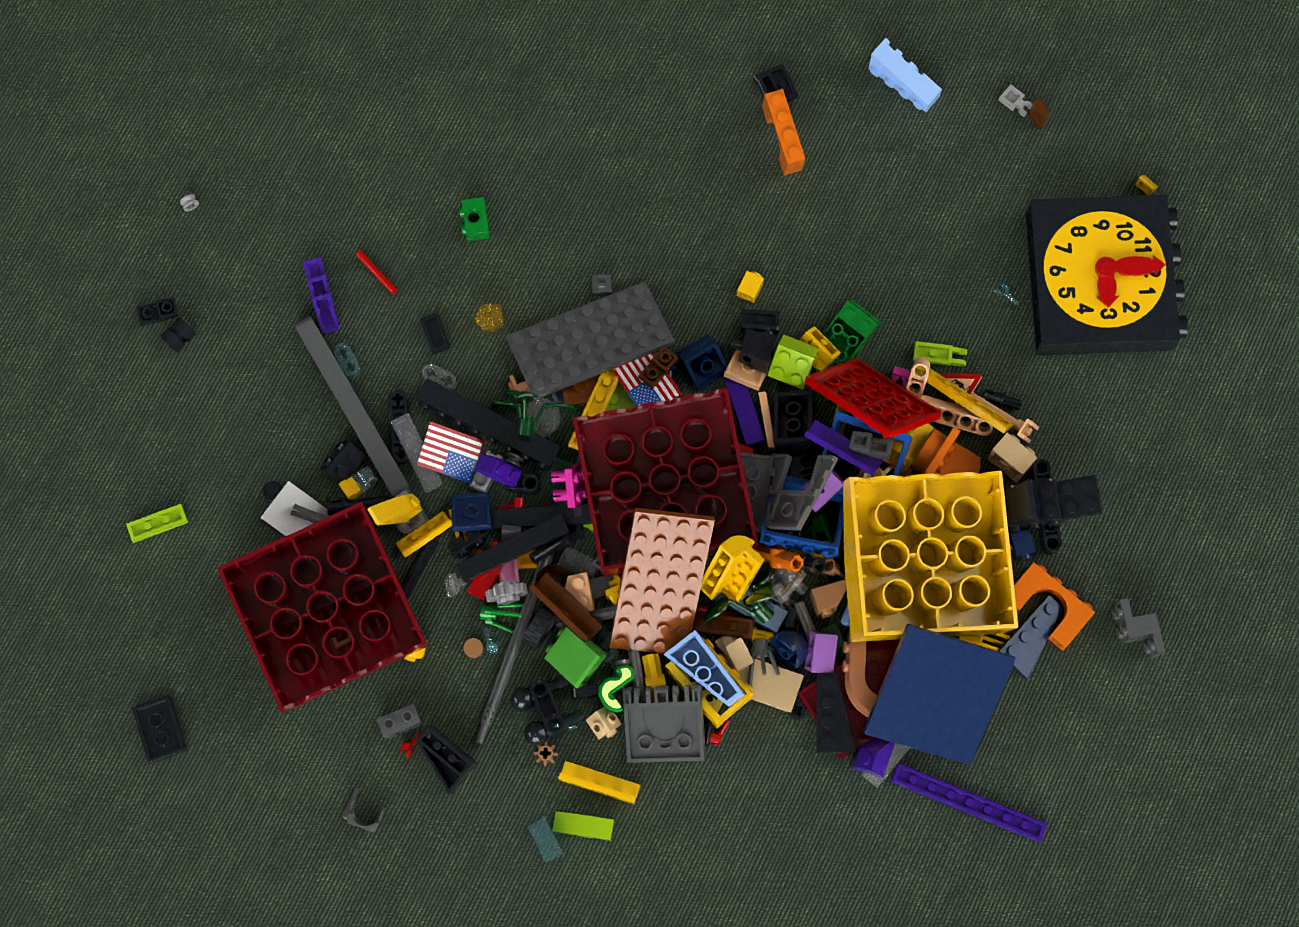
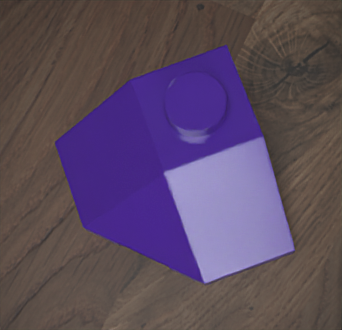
M874 737L856 749L857 753H854L850 769L884 777L895 743Z

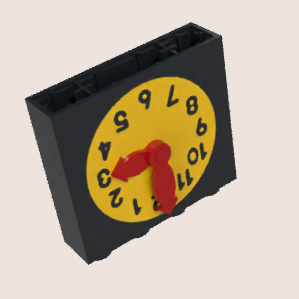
M1167 195L1030 200L1025 217L1036 355L1172 351L1180 341V338L1187 337V317L1185 315L1178 316L1177 302H1183L1184 282L1182 279H1175L1174 266H1179L1181 262V248L1179 243L1171 242L1170 231L1177 229L1178 214L1175 207L1168 208Z

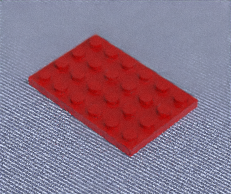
M858 358L808 375L805 379V384L814 391L821 393L828 400L833 401L840 408L850 412L855 418L862 420L869 427L874 428L889 439L938 420L941 417L942 412Z

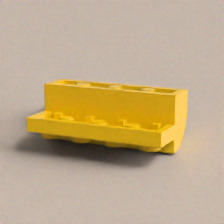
M737 535L730 537L722 543L703 576L700 590L711 600L722 592L729 599L739 603L765 560L752 548L755 541L746 536Z

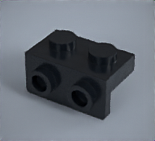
M742 309L740 333L745 335L746 331L750 330L778 335L779 311Z
M347 440L340 441L334 448L335 452L331 456H327L322 462L321 470L338 483L343 480L346 481L366 457L363 452Z

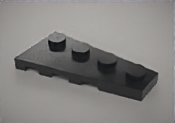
M817 673L816 753L856 754L837 673Z

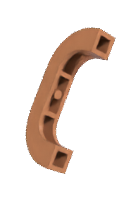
M849 628L847 640L843 646V653H846V660L843 661L842 671L845 672V688L854 707L860 713L869 717L877 695L868 688L865 681L866 641L851 642Z

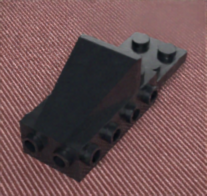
M1096 474L1062 481L1047 478L1041 480L1042 483H1035L1030 479L1016 486H1004L1008 532L1010 533L1021 532L1022 529L1028 528L1029 530H1036L1045 525L1049 527L1058 526L1060 523L1066 522V520L1103 514Z

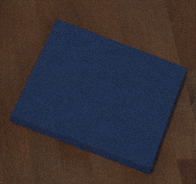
M907 623L863 733L971 765L1016 658L1006 653Z

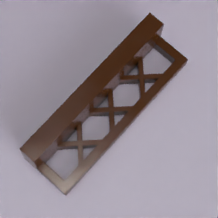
M549 572L545 573L538 583H534L529 587L584 642L592 640L603 628L604 625Z

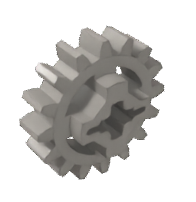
M510 580L494 584L493 589H488L485 592L487 602H496L497 605H508L520 601V597L528 594L526 583H516V581Z

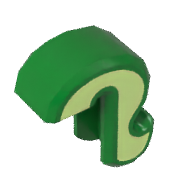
M621 665L616 668L615 671L619 676L608 677L599 686L598 695L601 702L610 711H623L613 693L634 679V669L629 665Z

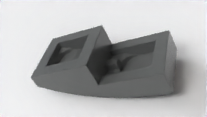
M853 431L849 449L866 456L889 460L893 441L890 439L873 438L872 433Z

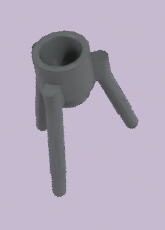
M765 639L752 642L753 648L750 649L753 663L750 664L748 684L751 688L755 655L756 658H760L763 675H766L765 658L768 655L776 675H780L772 653V646H768V640Z

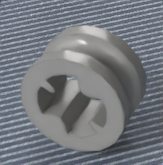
M189 194L180 200L184 211H191L199 205L198 200H195L194 194Z

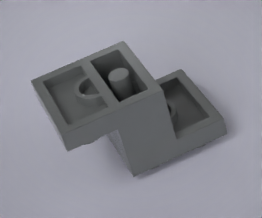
M1128 598L1120 599L1111 610L1113 620L1117 621V638L1121 639L1122 644L1145 640V643H1143L1144 651L1149 655V659L1156 658L1164 653L1165 648L1156 613L1132 617Z

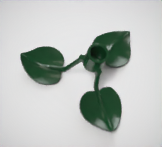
M517 390L506 391L516 399L523 397V405L504 400L492 401V409L499 406H511L517 409V434L533 436V428L537 426L546 408H564L573 411L576 415L578 412L575 407L569 404L544 403L535 421H533V417L526 416L527 397L538 398L539 395ZM520 407H523V415H522V416H521V408H520Z
M769 567L759 572L748 588L749 590L755 589V592L745 601L747 605L753 604L751 606L752 611L725 596L709 607L705 613L703 624L706 625L707 621L720 615L729 604L739 607L752 617L756 616L761 623L768 622L774 616V612L764 600L773 599V583L771 581L766 582L770 578L773 568Z

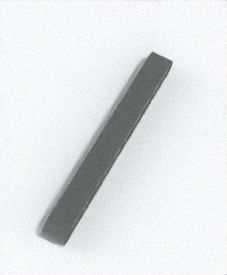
M311 316L294 324L393 498L405 488H410Z

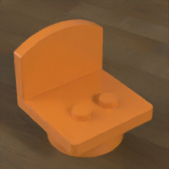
M953 427L950 434L946 436L934 429L917 455L911 469L919 474L946 475L960 472L979 474L980 457L955 442L961 430Z

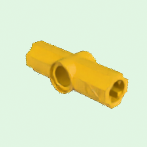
M658 653L642 656L646 676L644 677L646 687L651 686L653 689V702H655V686H666Z

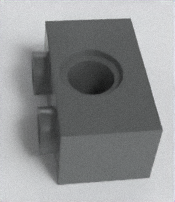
M414 704L377 718L382 735L386 740L423 725Z

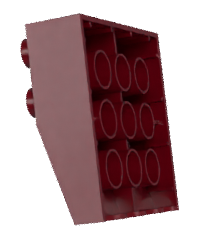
M727 388L715 390L709 394H691L671 401L642 404L632 409H615L599 413L595 416L573 418L598 558L604 577L623 573L635 508L714 517L715 522L707 557L715 556L722 543L730 537L737 535L755 541L752 548L758 547Z
M363 502L357 503L217 568L279 710L282 713L293 710L428 647V643ZM348 632L351 635L352 642L336 649L332 638L336 637L339 643L349 638Z

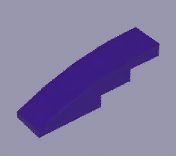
M318 257L303 261L321 333L325 334L340 330L322 258Z
M723 375V380L746 446L765 442L747 386L728 379Z

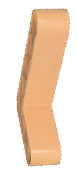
M923 357L917 358L913 363L906 389L942 412L940 419L933 422L956 427L957 429L982 436L989 435L993 430V426L990 424L987 427L981 426L980 423L986 421L965 407L923 395L930 371V362ZM923 366L926 370L919 371L916 367ZM917 383L920 385V388L916 389L911 385ZM949 411L952 413V415L946 416L943 414V412ZM966 416L969 417L971 420L963 421L961 418Z

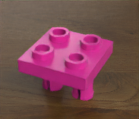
M576 463L564 470H552L551 476H556L551 478L553 483H566V489H554L553 496L557 495L553 497L555 502L567 501L568 508H575L587 501L581 463Z

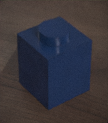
M1030 530L1010 534L1009 543L1012 546L1011 551L1014 560L1026 561L1031 559V556L1036 551Z

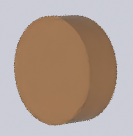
M476 638L468 639L463 647L465 654L473 659L480 657L484 649L481 641Z

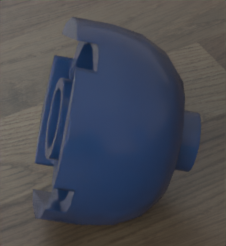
M790 629L782 630L769 641V646H772L776 651L774 656L788 668L795 666V669L798 668L808 655L806 638L800 632Z

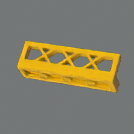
M565 761L562 772L558 777L559 781L634 805L641 786Z

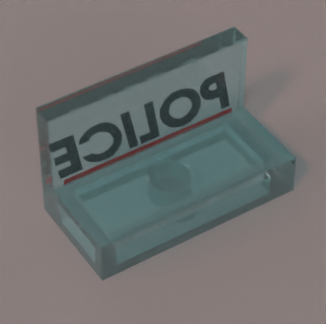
M545 816L538 822L528 826L545 863L564 854Z

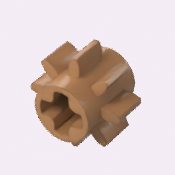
M547 741L545 746H537L539 748L538 752H533L535 756H539L536 760L537 764L541 761L544 762L545 767L548 762L555 764L553 757H557L558 753H553V750L556 746L552 745L549 747ZM547 749L548 752L551 753V755H548L547 759H544L541 753H544Z

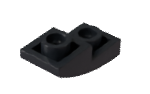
M174 297L156 300L154 304L136 306L140 326L162 322L178 316Z

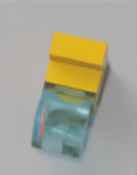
M368 466L346 481L340 482L339 486L349 500L355 499L378 481V478Z

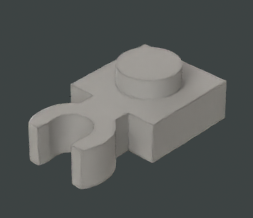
M1010 85L998 99L1011 111L1017 108L1019 114L1023 117L1027 114L1023 108L1031 109L1032 107L1031 102L1023 101L1025 95L1013 85Z

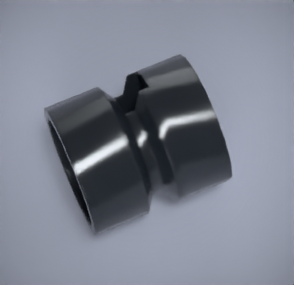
M179 317L172 323V328H167L160 336L178 353L185 346L184 342H190L197 334Z

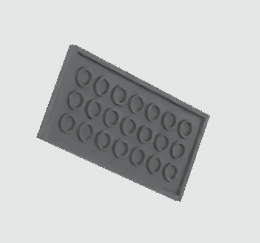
M645 281L506 336V340L530 392L539 395L538 398L533 397L534 400L657 352L663 346L667 348L675 344V340Z

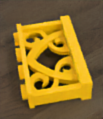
M703 638L745 694V696L719 716L718 712L723 702L718 698L716 700L714 697H712L713 700L711 702H708L706 700L707 695L713 694L708 690L702 691L703 714L718 728L753 698V689L747 682L743 683L739 679L740 675L733 667L731 669L726 664L727 660L721 653L717 654L713 650L714 645L711 641ZM673 661L665 665L668 674L683 691L685 685H690L692 694V685L700 684L697 681L691 682L689 680L690 675L681 668L678 669Z

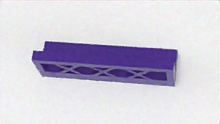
M816 420L810 430L806 431L804 435L806 438L873 477L883 462V459L866 456L850 450L851 440Z

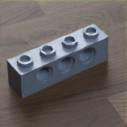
M747 589L745 595L743 596L739 604L746 607L743 601L747 599L751 594H753V592ZM721 592L713 600L717 601L726 595ZM764 600L774 612V616L768 622L761 623L756 616L752 617L749 613L733 604H729L727 607L746 619H754L755 624L769 632H773L774 635L777 634L788 614L783 605L779 603L773 604L768 600Z

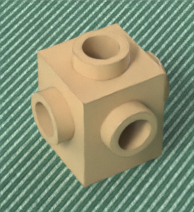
M606 707L597 710L586 720L599 740L605 736L607 738L612 737L617 733L616 729L622 725L617 715Z

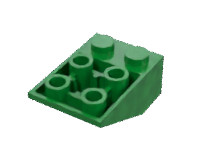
M853 299L846 302L823 333L841 352L835 359L838 365L852 360L882 323V321Z

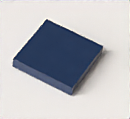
M490 492L451 495L453 532L492 529Z

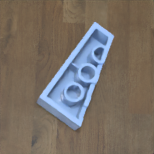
M885 38L871 54L870 72L874 76L883 79L888 87L899 91L903 98H908L912 101L917 109L927 112L940 97L942 89L925 73L919 74L916 65L912 61L906 62L901 56L903 53L898 49L894 51L889 46L890 41Z
M696 630L664 654L727 706H732L745 696L744 692Z

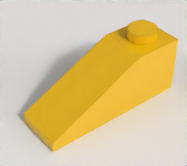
M403 494L371 506L367 510L377 525L406 523L423 509L420 506L419 499L414 494Z

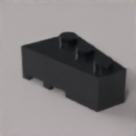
M428 725L416 740L448 794H453L478 763L433 725Z

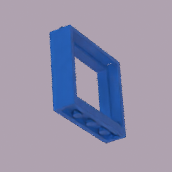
M838 411L836 412L831 427L835 432L839 433L843 422L883 436L882 433L869 427L862 420ZM904 433L890 438L903 443L893 472L894 476H900L913 438ZM824 448L822 455H831L832 452Z
M787 476L783 490L803 491L801 487L810 480ZM838 491L829 500L841 503L833 544L768 531L766 518L768 503L771 502V494H769L760 542L769 546H782L789 550H802L809 554L817 553L825 557H837L844 523L843 492Z

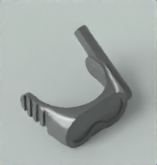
M354 788L343 818L350 825L376 832L384 817L386 808L382 809L378 821L374 823L360 821L354 812V804L359 788Z

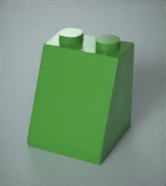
M563 627L557 634L558 640L555 644L551 643L546 649L547 655L544 659L574 687L580 688L587 684L608 653L591 640L584 642L569 627Z

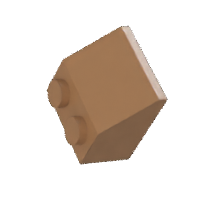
M846 579L811 590L809 597L816 618L827 619L833 616L832 614L837 610L847 591Z

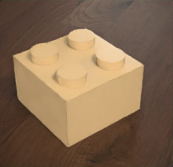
M1006 433L992 449L987 459L1017 483L1030 469L1037 457L1035 452L1029 447L1025 448L1015 435Z

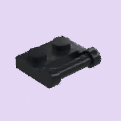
M783 64L753 77V81L758 85L763 97L769 93L764 83V80L769 79L774 91L783 89L787 102L798 98V93Z

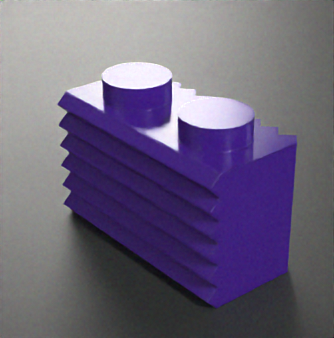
M481 454L475 469L476 472L513 487L517 485L522 472L520 468L487 454Z

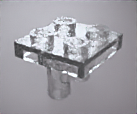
M784 568L775 569V572L766 581L773 583L772 600L782 604L787 610H789V607L792 608L793 606L790 603L795 605L796 601L790 594L794 590L799 595L805 593L802 588L807 590L808 586L802 580L807 574L802 569L797 572Z

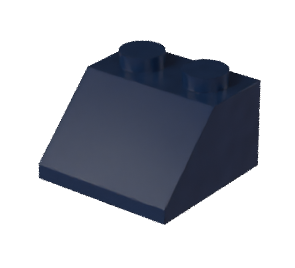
M708 334L675 353L680 364H682V368L698 391L722 377L728 367L716 341Z

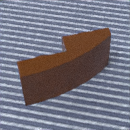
M663 346L652 358L649 365L639 374L638 378L653 390L673 367L678 357Z

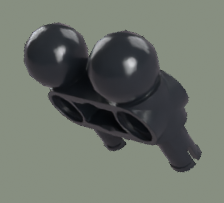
M564 676L550 682L546 679H537L528 688H516L510 696L512 707L521 712L528 711L535 703L542 722L533 721L525 728V740L531 745L540 746L547 741L548 737L549 739L560 738L568 731L569 726L584 721L580 709L567 715H561L553 695L554 692L570 686L569 681ZM539 689L545 690L543 694H536ZM553 723L560 724L555 729L550 728Z

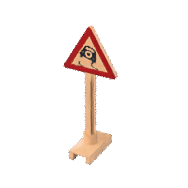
M938 373L1012 422L1014 429L1018 431L1017 435L1030 443L1031 440L1027 435L1031 434L1032 427L1038 430L1039 426L1029 419L1025 422L1021 419L1017 420L975 394L973 391L982 379L981 374ZM948 397L950 403L960 405L959 403Z

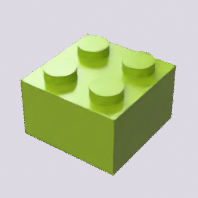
M783 335L767 376L803 390L806 376L810 375L819 348Z

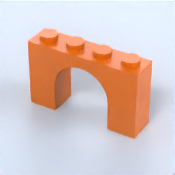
M780 89L767 93L764 96L762 109L767 124L773 123L780 147L778 159L783 174L785 176L802 171L805 156L784 91Z
M1033 562L1014 585L1017 612L1036 593L1048 592L1055 595L1063 605L1064 615L1062 621L1048 639L1063 651L1095 612L1089 603L1079 600L1077 598L1078 595L1069 588L1067 590L1062 586V582L1057 577H1051L1046 573L1045 567L1041 564L1036 565Z

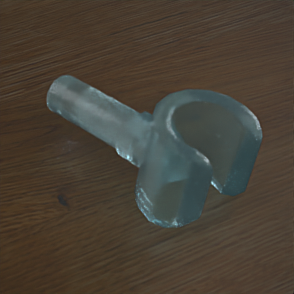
M999 283L1003 289L1002 291L994 289L995 293L1004 295L1017 305L1019 302L1009 293V287L1006 284Z
M484 628L488 653H499L498 642L492 643L488 628Z

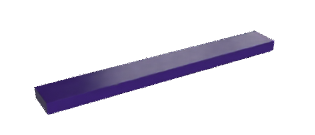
M900 763L897 764L891 782L1039 843L1047 826L1045 822Z

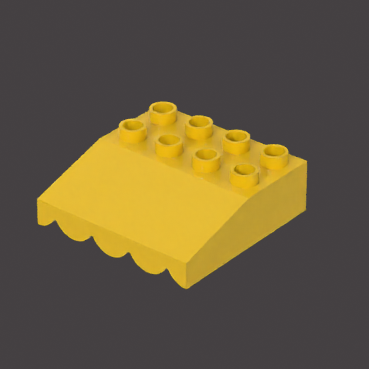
M1002 471L981 474L974 472L946 475L918 474L906 477L889 475L866 479L849 477L843 481L844 566L851 642L901 639L907 623L947 636L1002 634L1018 628Z

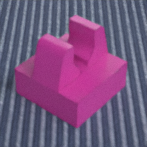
M895 366L891 380L894 382L901 381L902 387L906 389L911 371Z

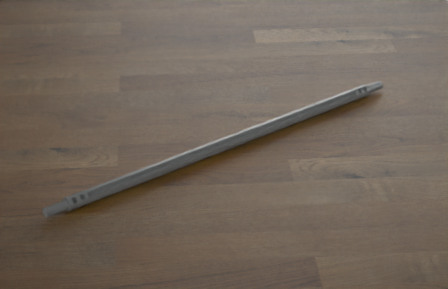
M579 453L575 464L581 463ZM561 501L560 505H567V501ZM554 554L538 563L530 586L535 583L538 572L551 563ZM530 589L520 612L522 617H518L480 721L482 724L475 740L479 744H483L487 730L492 725L538 599Z

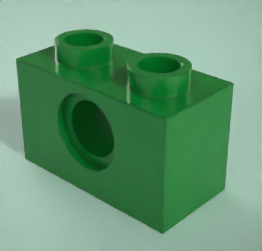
M484 197L462 200V207H459L460 217L464 218L465 224H461L463 236L466 235L468 241L490 238ZM472 217L479 218L476 222L469 221Z

